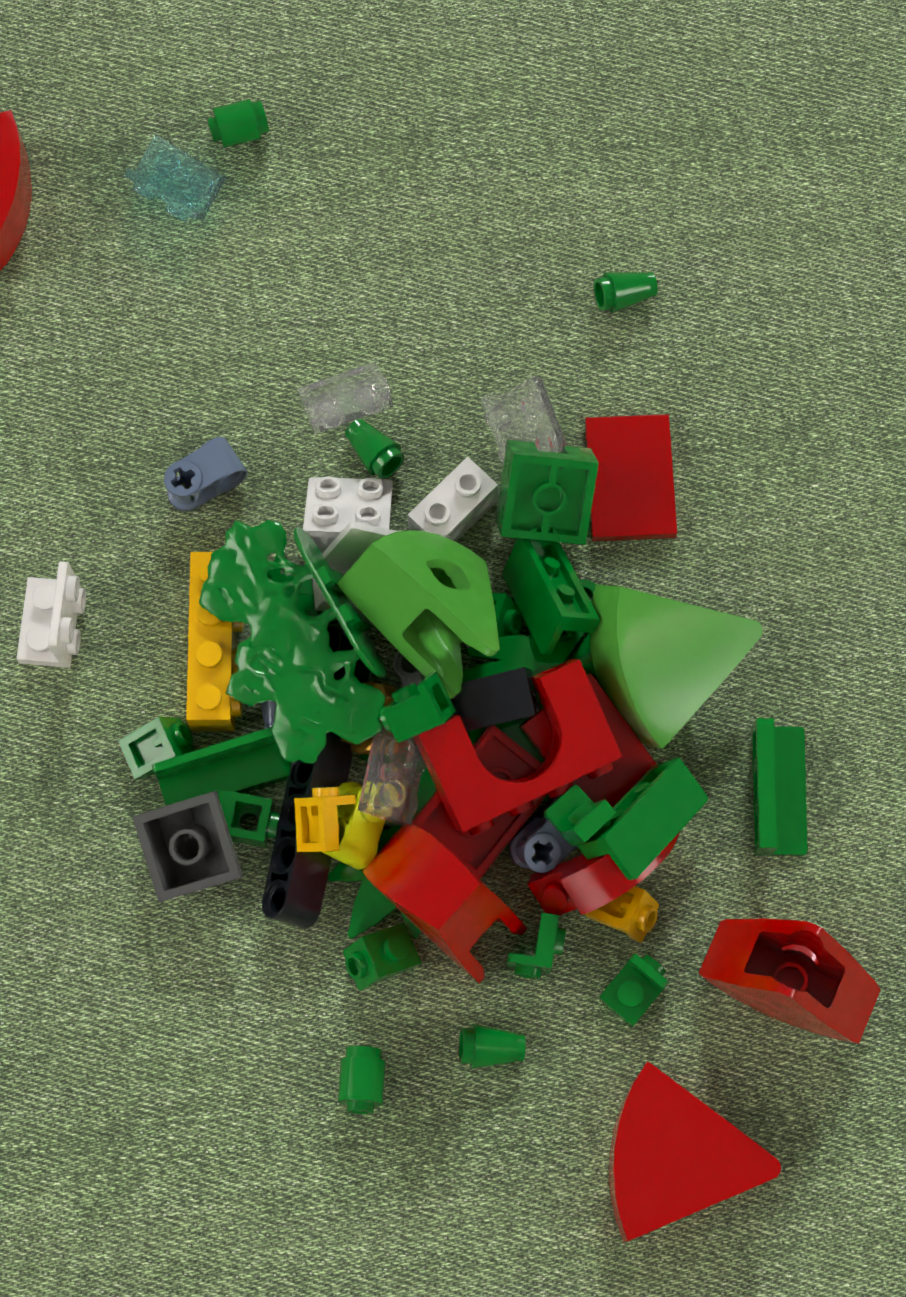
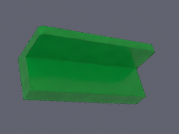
M518 538L502 575L541 654L552 655L563 631L594 633L600 618L560 542Z
M756 718L752 726L754 856H805L808 852L805 730L803 727L774 726V718Z
M272 727L152 764L165 806L213 791H217L219 797L221 789L245 793L287 780L291 764L290 761H286L280 755L271 732Z
M680 757L653 765L613 807L617 813L589 840L577 846L587 860L609 854L628 880L637 879L708 801V796Z

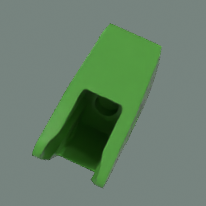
M416 530L399 531L383 536L365 550L337 583L343 593L425 677L437 671L451 699L455 698L461 691L463 678L461 641L486 656H494L500 649L495 606L487 564L484 559L473 551L451 539L438 534Z
M599 584L595 586L592 605L600 618V622L595 632L590 633V650L598 683L643 745L663 749L761 638L763 628L758 621L620 586Z

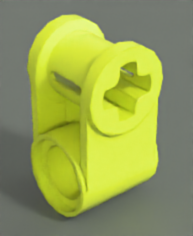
M348 781L338 786L339 796L355 795L356 804L337 805L340 850L322 853L360 870L366 868L375 858L382 829L391 808V796L383 784L372 782L361 786L359 783ZM370 805H377L378 808L370 809Z

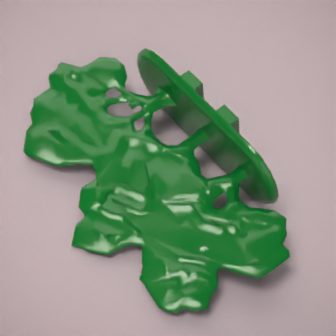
M236 520L233 526L226 530L225 545L211 554V560L207 566L208 578L203 583L199 599L201 607L219 620L249 624L251 629L250 638L239 643L237 647L235 663L238 666V670L231 676L226 694L251 707L267 700L276 703L275 721L271 732L280 755L290 762L298 760L311 764L316 762L318 755L326 745V734L329 732H333L344 740L356 745L381 732L382 724L379 721V712L384 706L386 697L378 688L360 683L354 676V670L358 659H361L366 667L378 677L386 676V669L367 633V630L373 627V624L358 608L351 605L349 599L337 584L344 574L330 568L320 549L302 528L296 527L294 529L296 546L306 563L305 565H298L284 557L287 538L286 530L280 522L266 520L260 525L250 527ZM276 553L280 561L276 563L268 562L267 557L270 554ZM269 569H285L286 577L294 574V578L284 583L274 582L267 577V572ZM311 578L315 579L330 605L329 609L317 617L308 616L302 610L298 601L301 584ZM294 586L295 591L293 595L286 598V588ZM337 618L353 646L352 650L332 651L329 647L328 622ZM344 666L346 674L342 679L335 680L334 673Z

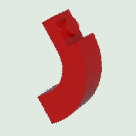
M680 832L637 879L628 880L609 854L588 860L581 854L576 858L556 865L549 872L532 874L527 885L545 913L561 915L578 909L580 914L584 915L620 897L650 875L671 852Z

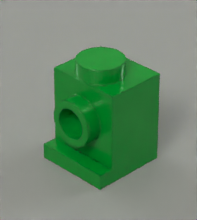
M436 671L429 674L418 685L412 683L392 693L391 696L394 701L388 706L381 708L379 714L384 728L389 733H393L397 743H400L444 724L456 710Z
M221 789L219 800L232 842L266 848L268 838L275 839L280 818V813L274 812L275 804L273 799ZM248 816L257 818V825L251 830L242 828V821Z

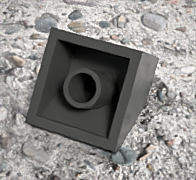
M217 791L185 799L132 817L159 902L243 877Z

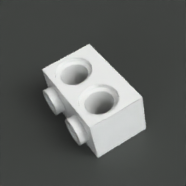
M467 457L408 514V529L438 534L456 542L497 502L498 484Z

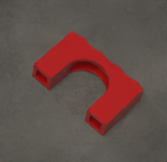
M569 659L530 677L550 721L552 741L544 762L537 770L526 777L516 780H501L492 775L480 762L459 715H452L444 724L414 736V740L455 830L462 833L468 831L470 836L484 832L495 825L493 818L506 812L509 813L510 817L524 813L534 807L533 799L548 793L550 798L559 796L573 786V780L586 774L589 779L606 774L613 769L611 762L623 757L580 659Z

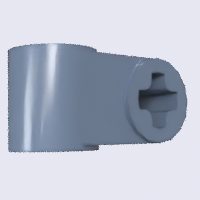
M216 437L203 444L198 450L170 465L164 474V483L168 491L167 495L170 504L180 511H192L217 495L235 488L246 478L248 471L225 437ZM185 483V485H186L187 487H190V488H189V489H185V488H184L182 485H180V484Z
M561 795L546 803L540 812L511 839L508 846L509 856L517 866L539 873L549 872L578 847L577 845L571 847L544 816V811Z

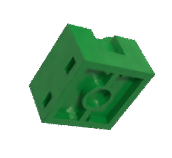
M507 440L495 519L501 537L586 545L599 465L592 449L564 446L563 453L538 451L535 442Z

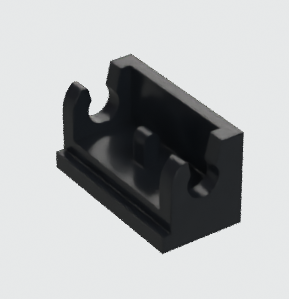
M522 667L462 682L461 691L455 698L451 699L456 710L453 715L460 716L467 732L525 717L536 716L537 712H540L536 689L530 678L533 677L532 670Z

